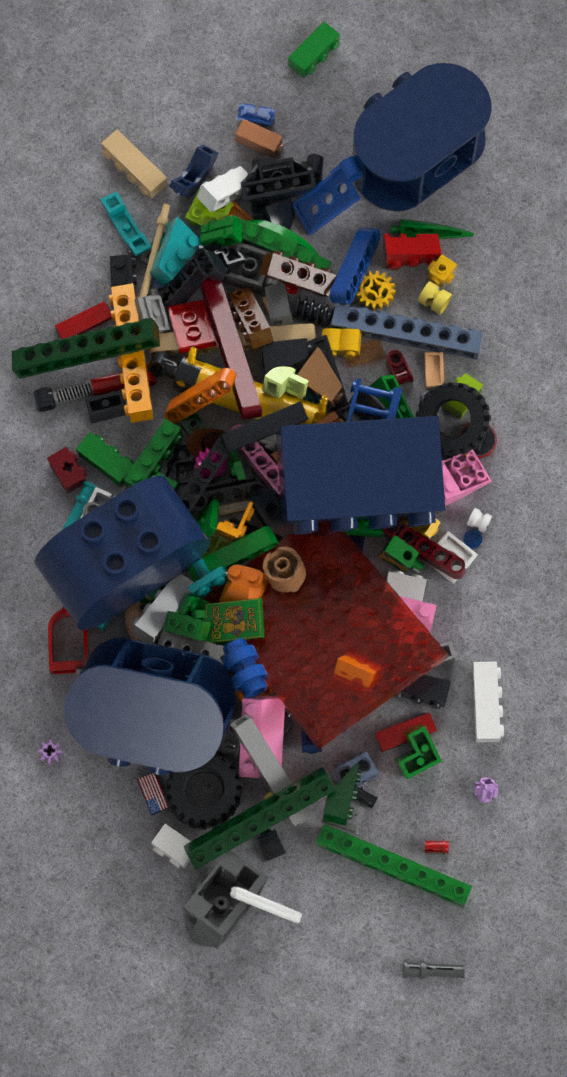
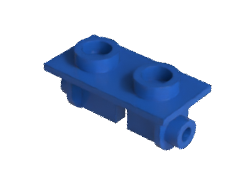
M239 104L237 120L242 122L245 119L249 122L259 123L260 126L264 127L273 125L275 110H272V108L259 106L258 112H255L256 105Z

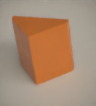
M350 652L338 658L331 684L354 696L367 700L386 668Z

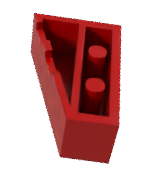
M384 234L382 249L386 268L397 270L401 266L417 267L422 263L430 265L433 260L437 261L442 254L438 234H416V237H406V234H400L399 237H390L389 234Z

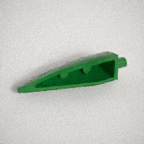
M400 219L399 226L391 225V233L406 234V237H416V234H438L439 239L471 237L474 235L473 232L418 220Z

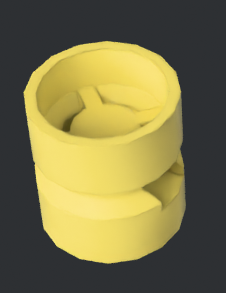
M429 281L422 290L417 302L426 307L431 306L432 311L441 315L448 306L452 294L444 289L439 290V286Z

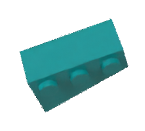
M179 217L168 223V229L165 237L162 239L160 250L155 257L150 274L162 286L170 282L199 249V246L202 245L200 238Z

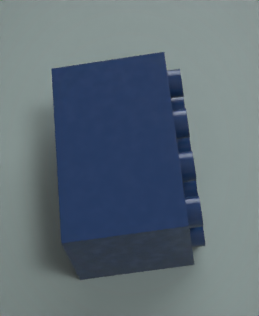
M439 416L281 426L276 432L282 525H292V535L315 533V531H319L318 523L330 522L331 532L353 531L358 528L357 520L368 519L369 529L393 528L392 526H397L398 517H407L408 527L428 526L436 523V514L446 511Z

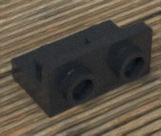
M128 251V255L110 256L111 287L127 284L137 285V274H133V268H136V257H132L131 251Z

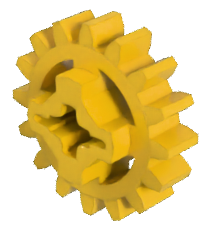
M376 270L375 274L369 271L368 276L364 275L357 291L358 293H356V299H360L359 304L365 303V308L367 309L371 306L372 311H375L376 307L381 311L383 305L389 307V301H394L393 296L396 293V290H394L395 283H391L392 278H385V272L379 275L378 270ZM388 292L386 297L382 299V296Z

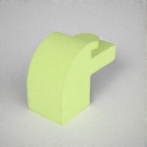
M276 367L265 375L262 391L277 399L285 391L303 399L306 396L309 381L296 375V369Z

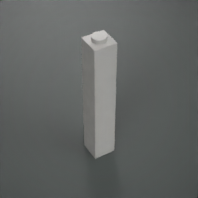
M245 714L230 724L272 794L292 784L250 716ZM304 808L288 817V820L294 826L301 825L311 814L307 808Z

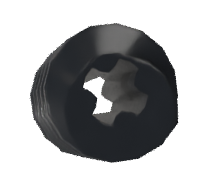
M299 295L294 307V318H298L301 315V320L305 321L308 317V323H312L315 320V325L319 326L322 322V328H326L331 322L335 307L329 311L328 304L323 309L322 302L315 306V300H312L309 304L308 297L301 301V295Z

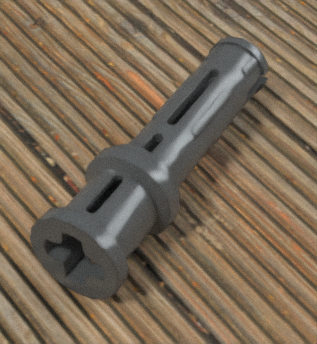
M403 961V978L420 977V979H424L426 976L464 978L465 975L464 965Z

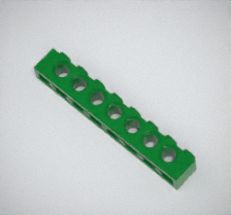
M323 824L316 841V846L460 907H464L472 888L469 884L326 824Z

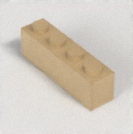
M118 130L114 131L101 143L103 156L108 160L114 161V166L120 172L123 170L127 174V179L132 184L136 183L143 195L153 198L168 185L167 177Z

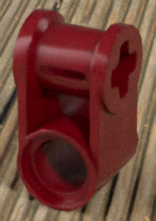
M399 350L390 351L386 360V366L390 375L395 376L399 385L414 382L412 372L402 352ZM397 358L399 363L394 364L390 359Z

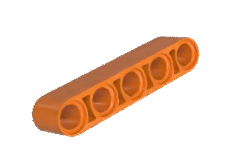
M223 368L169 401L164 418L174 424L178 423L226 395L232 389L236 373L230 368Z

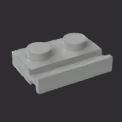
M161 295L137 297L134 299L140 321L144 318H153L159 326V333H167L170 330Z

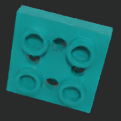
M199 559L192 566L201 579L189 585L188 589L191 594L198 597L200 595L202 597L212 592L211 589L216 585L220 587L228 581L227 569L220 566L210 572L204 560Z

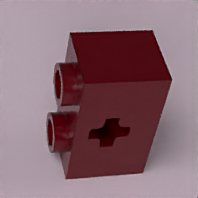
M65 447L47 457L50 467L67 494L81 487L83 482L86 481V476L88 475L84 467H79L76 463L78 458L73 450L70 452ZM69 467L72 471L69 472L65 468Z

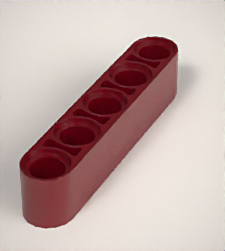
M397 520V526H392L397 528L396 531L389 532V528L383 529L388 540L394 535L403 541L405 537L411 536L413 539L406 543L419 552L417 557L451 578L461 579L465 575V562L462 558ZM422 546L429 547L427 551L420 550ZM442 555L445 557L443 561L436 560L437 556ZM455 565H459L462 567L459 571H454L452 569V567Z

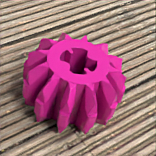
M206 448V452L200 451V456L196 457V471L210 450ZM213 453L210 459L213 463H219L221 455ZM225 459L213 477L215 480L217 475L223 476L222 471L227 470V459ZM202 469L200 476H205L208 479L211 473L208 469Z

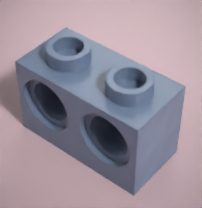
M367 752L354 754L351 757L352 760L346 763L344 761L339 762L334 766L335 769L332 770V775L338 784L342 780L340 777L342 772H349L356 763H366L368 769L362 771L360 783L356 782L355 788L378 776V770Z

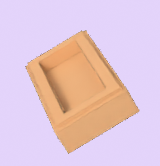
M424 352L425 388L432 389L444 383L443 352Z

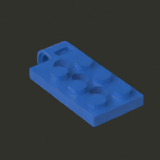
M354 156L341 161L337 167L330 171L331 175L316 185V189L302 195L291 204L308 235L314 234L361 199L352 184L362 176V170ZM345 183L347 189L344 193H341L340 187ZM331 194L332 201L327 204L326 197ZM317 204L318 212L313 214L312 207Z

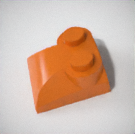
M238 564L233 565L227 571L228 581L225 583L219 602L261 598L269 581L260 570Z

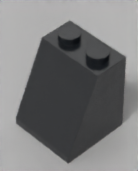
M307 338L275 341L263 345L262 361L264 376L273 368L282 366L296 369L295 374L297 375L312 355L311 344L307 343Z

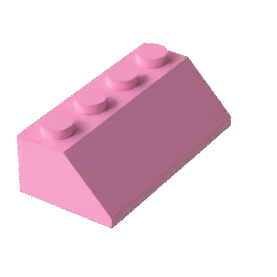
M263 695L251 698L243 697L242 716L247 714L252 718L282 767L286 697ZM240 742L239 777L262 778Z

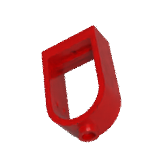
M64 607L56 612L48 623L50 674L76 673V667H84L89 657L88 630H83L84 660L54 661V627L62 618L71 617Z

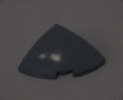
M291 199L276 202L262 209L268 222L291 230L294 221V209L291 205Z
M222 244L199 246V249L204 248L219 256L226 267V275L245 263L243 255L232 247L229 251L227 248L222 247Z

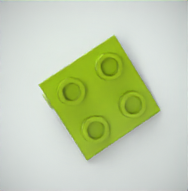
M199 189L185 218L194 227L196 224L200 226L207 224L211 220H222L228 215L234 203L231 202L210 212L197 198L200 192Z

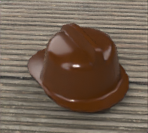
M211 428L197 429L189 435L187 448L193 456L199 457L200 451L206 452V448L211 450L220 435L226 432Z

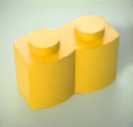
M326 328L322 330V336L327 335L334 358L338 355H344L345 358H355V356L360 355L362 334L359 329Z

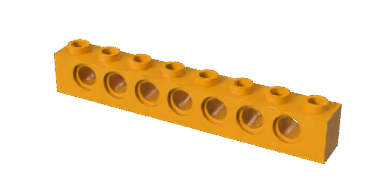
M127 284L111 287L112 295H109L110 306H114V310H111L112 320L116 321V326L127 322L140 321L134 302L136 298L134 285ZM144 350L117 357L119 368L123 369V373H120L121 384H125V389H122L123 399L127 400V405H124L126 416H130L131 423L154 419Z

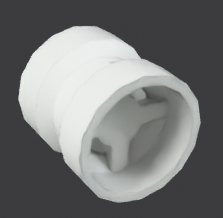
M474 508L467 525L478 527V530L484 533L492 516L489 514L483 515L479 509Z

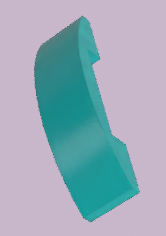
M117 191L100 199L120 236L135 256L152 248L143 232L141 233L130 216Z

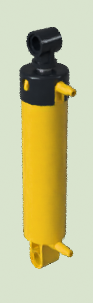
M191 347L189 354L184 355L180 362L171 360V357L165 352H157L148 364V371L154 377L168 376L170 379H173V389L181 393L221 370V368L195 358L197 350L195 347ZM253 380L262 408V417L300 401L309 419L297 425L316 424L329 415L326 413L327 396H322L319 405L286 392L277 399L262 391V383ZM232 389L226 395L212 402L240 413Z

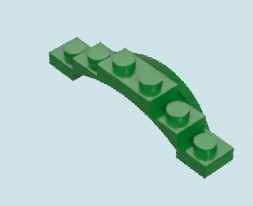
M235 216L243 225L242 240L271 252L273 250L284 253L283 256L287 258L289 256L299 258L303 264L305 262L313 263L320 270L321 268H330L332 262L319 256L306 240L293 231L272 222L263 220L245 221Z

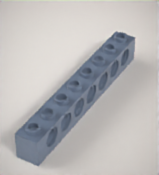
M348 304L335 305L331 328L359 329L362 334L361 337L476 360L478 359L483 334L476 329L466 330L456 325L445 326L440 322L430 323L420 318H406L400 314L389 315L384 311L374 312L369 311L365 307L354 308ZM350 317H354L356 321L350 322L347 319ZM373 321L375 324L369 326L366 324V322ZM390 324L393 328L386 329L384 326ZM409 328L411 332L405 333L402 329ZM421 332H428L430 335L422 336ZM445 335L448 339L441 340L439 336ZM464 339L466 343L461 344L457 340Z

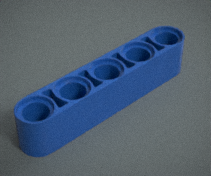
M359 228L330 290L329 296L332 303L351 304L380 242L381 234L379 229Z

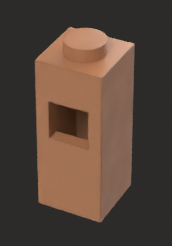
M245 119L242 120L235 133L236 142L274 159L277 153L281 154L284 148L283 136Z

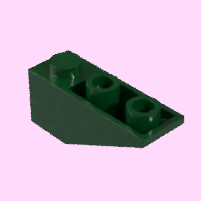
M356 763L335 786L336 790L328 794L323 821L346 826L347 820H352L354 808L350 806L352 801H356L358 789H354L355 783H360L362 771H358L359 763Z

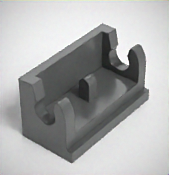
M285 283L265 287L271 322H274V326L292 325L293 319Z

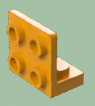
M249 502L238 529L234 528L235 525L228 521L223 523L219 521L215 533L234 542L238 538H243L247 528L244 524L246 521L250 522L255 510L252 508L253 502Z

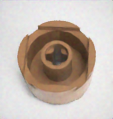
M279 547L273 553L267 554L264 559L263 569L273 589L279 592H296L299 590L305 580L306 569L301 557L294 549Z

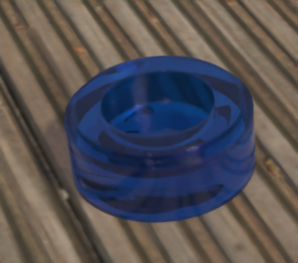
M471 529L464 534L463 543L470 549H477L482 544L483 537L479 531Z

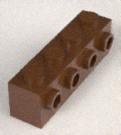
M250 287L228 293L230 310L240 332H243L245 342L250 343L252 349L274 342L271 328Z

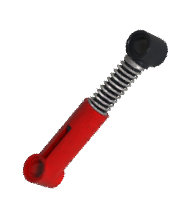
M146 363L149 387L154 386L157 383L156 377L148 371L149 363ZM123 372L90 379L89 384L86 382V384H79V386L76 384V387L73 385L72 388L71 386L69 388L66 387V389L63 387V390L60 388L59 391L58 389L52 390L49 387L37 389L33 393L37 411L53 410L56 408V404L63 403V401L66 402V400L69 402L70 399L72 401L73 399L76 400V398L79 399V397L82 398V396L84 398L86 396L89 397V395L92 396V394L93 396H99L111 391L125 389V384H121L120 373Z

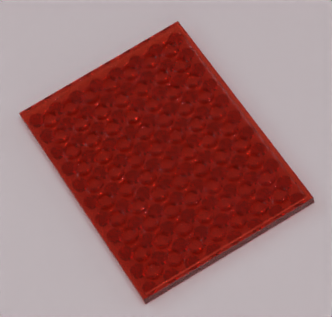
M330 522L318 523L319 531H315V533L292 535L291 533L281 540L276 547L261 554L246 565V567L260 570L265 574L263 562L267 554L273 553L279 547H290L299 554L306 569L305 580L296 592H279L273 589L268 582L261 597L265 638L249 639L246 642L248 645H254L259 655L255 663L263 664L268 674V678L265 681L318 750L449 657L443 647L345 531L331 532ZM225 584L220 587H214L211 589V593L204 597L201 596V598L210 603H220L219 599ZM347 655L356 659L358 663L371 666L369 668L375 670L376 673L369 688L363 686L362 679L358 677L351 681L334 674L338 658ZM340 670V672H341L342 675H347V674H348V673L343 672V671Z

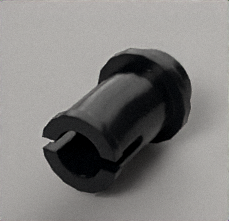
M357 786L356 800L373 808L378 797L363 790L362 786L361 788Z

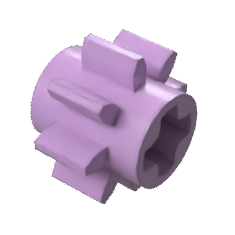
M52 739L47 744L42 742L43 748L38 750L39 754H43L40 760H48L49 765L54 760L59 762L58 755H63L62 751L57 750L60 748V744L54 745ZM52 748L55 753H51V756H48L46 752Z
M481 778L480 783L475 782L474 795L482 802H490L492 797L497 798L498 784H495V781L491 778Z

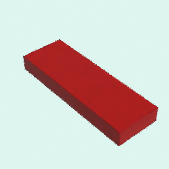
M103 301L55 325V328L61 339L71 337L72 335H81L111 320V311L106 302Z
M430 712L375 733L381 751L384 752L408 743L403 732L419 724L424 725L429 734L437 732Z

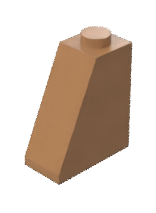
M317 347L297 375L309 381L308 390L320 398L327 396V402L335 407L337 403H341L344 399L345 390L321 349Z

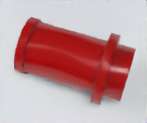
M445 839L443 841L425 840V853H443L445 855V853H449V841H445Z

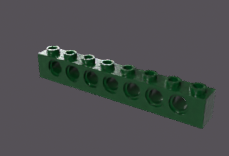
M144 318L137 322H127L115 327H107L106 329L90 331L81 335H72L68 338L38 343L30 347H21L12 351V371L21 379L160 347L159 326L153 318Z
M321 767L184 845L185 852L195 870L334 792L336 788L325 769Z

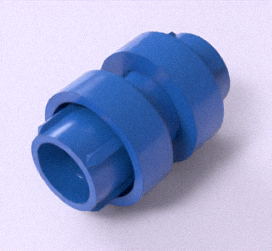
M243 638L226 644L223 647L225 657H223L222 663L226 671H229V673L234 672L235 674L231 678L235 690L242 692L245 698L255 697L263 693L267 689L265 680L268 678V674L263 664L255 663L259 655L254 645H248Z

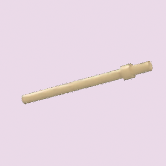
M163 204L161 214L157 218V230L140 298L148 295L152 279L150 271L159 252L164 228L168 224L167 217L170 209L168 204Z

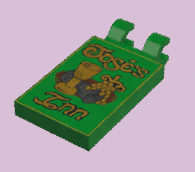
M261 598L205 604L206 610L191 611L192 617L211 622L207 636V642L209 643L231 642L240 638L245 640L265 638Z

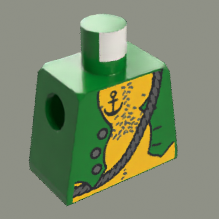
M396 535L387 542L378 557L404 573L412 569L419 574L425 565L416 559L419 552Z

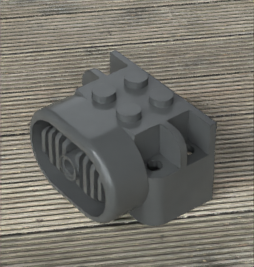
M231 850L223 856L214 869L209 868L203 877L205 879L202 883H197L192 890L193 894L183 907L187 933L193 941L202 946L218 949L231 936L252 906L232 898L230 895L232 887H239L260 895L268 879L267 876Z

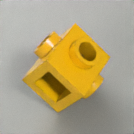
M441 254L438 260H433L428 267L429 280L441 287H444L446 283L450 284L455 277L453 273L456 271L457 264Z

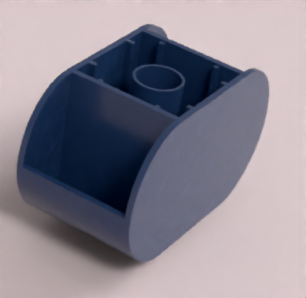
M436 63L423 67L413 75L405 72L394 81L392 85L393 90L385 96H382L381 93H376L365 102L363 106L365 110L359 116L354 129L352 156L355 157L357 164L362 170V176L354 183L362 196L373 205L388 211L410 210L465 171L481 157L486 142L484 128L488 124L491 115V99L487 88L480 78L462 66L451 63Z
M154 476L131 486L64 528L38 552L34 563L78 629L88 630L109 621L184 573L204 555L210 545V540L166 477Z
M113 638L98 645L87 658L82 673L76 677L67 692L64 703V716L67 727L74 739L89 752L108 757L107 760L112 765L126 767L131 763L145 765L148 772L156 775H166L170 771L187 772L203 766L216 754L235 711L236 690L231 682L232 677L229 671H226L224 665L213 657L128 638Z

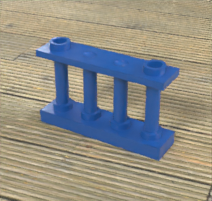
M357 378V381H353L350 392L354 394L347 422L352 421L354 411L382 417L383 419L396 418L403 389L395 387L394 391L390 390L389 392L361 385L362 379ZM361 392L388 399L391 402L390 408L382 410L357 404L358 393Z

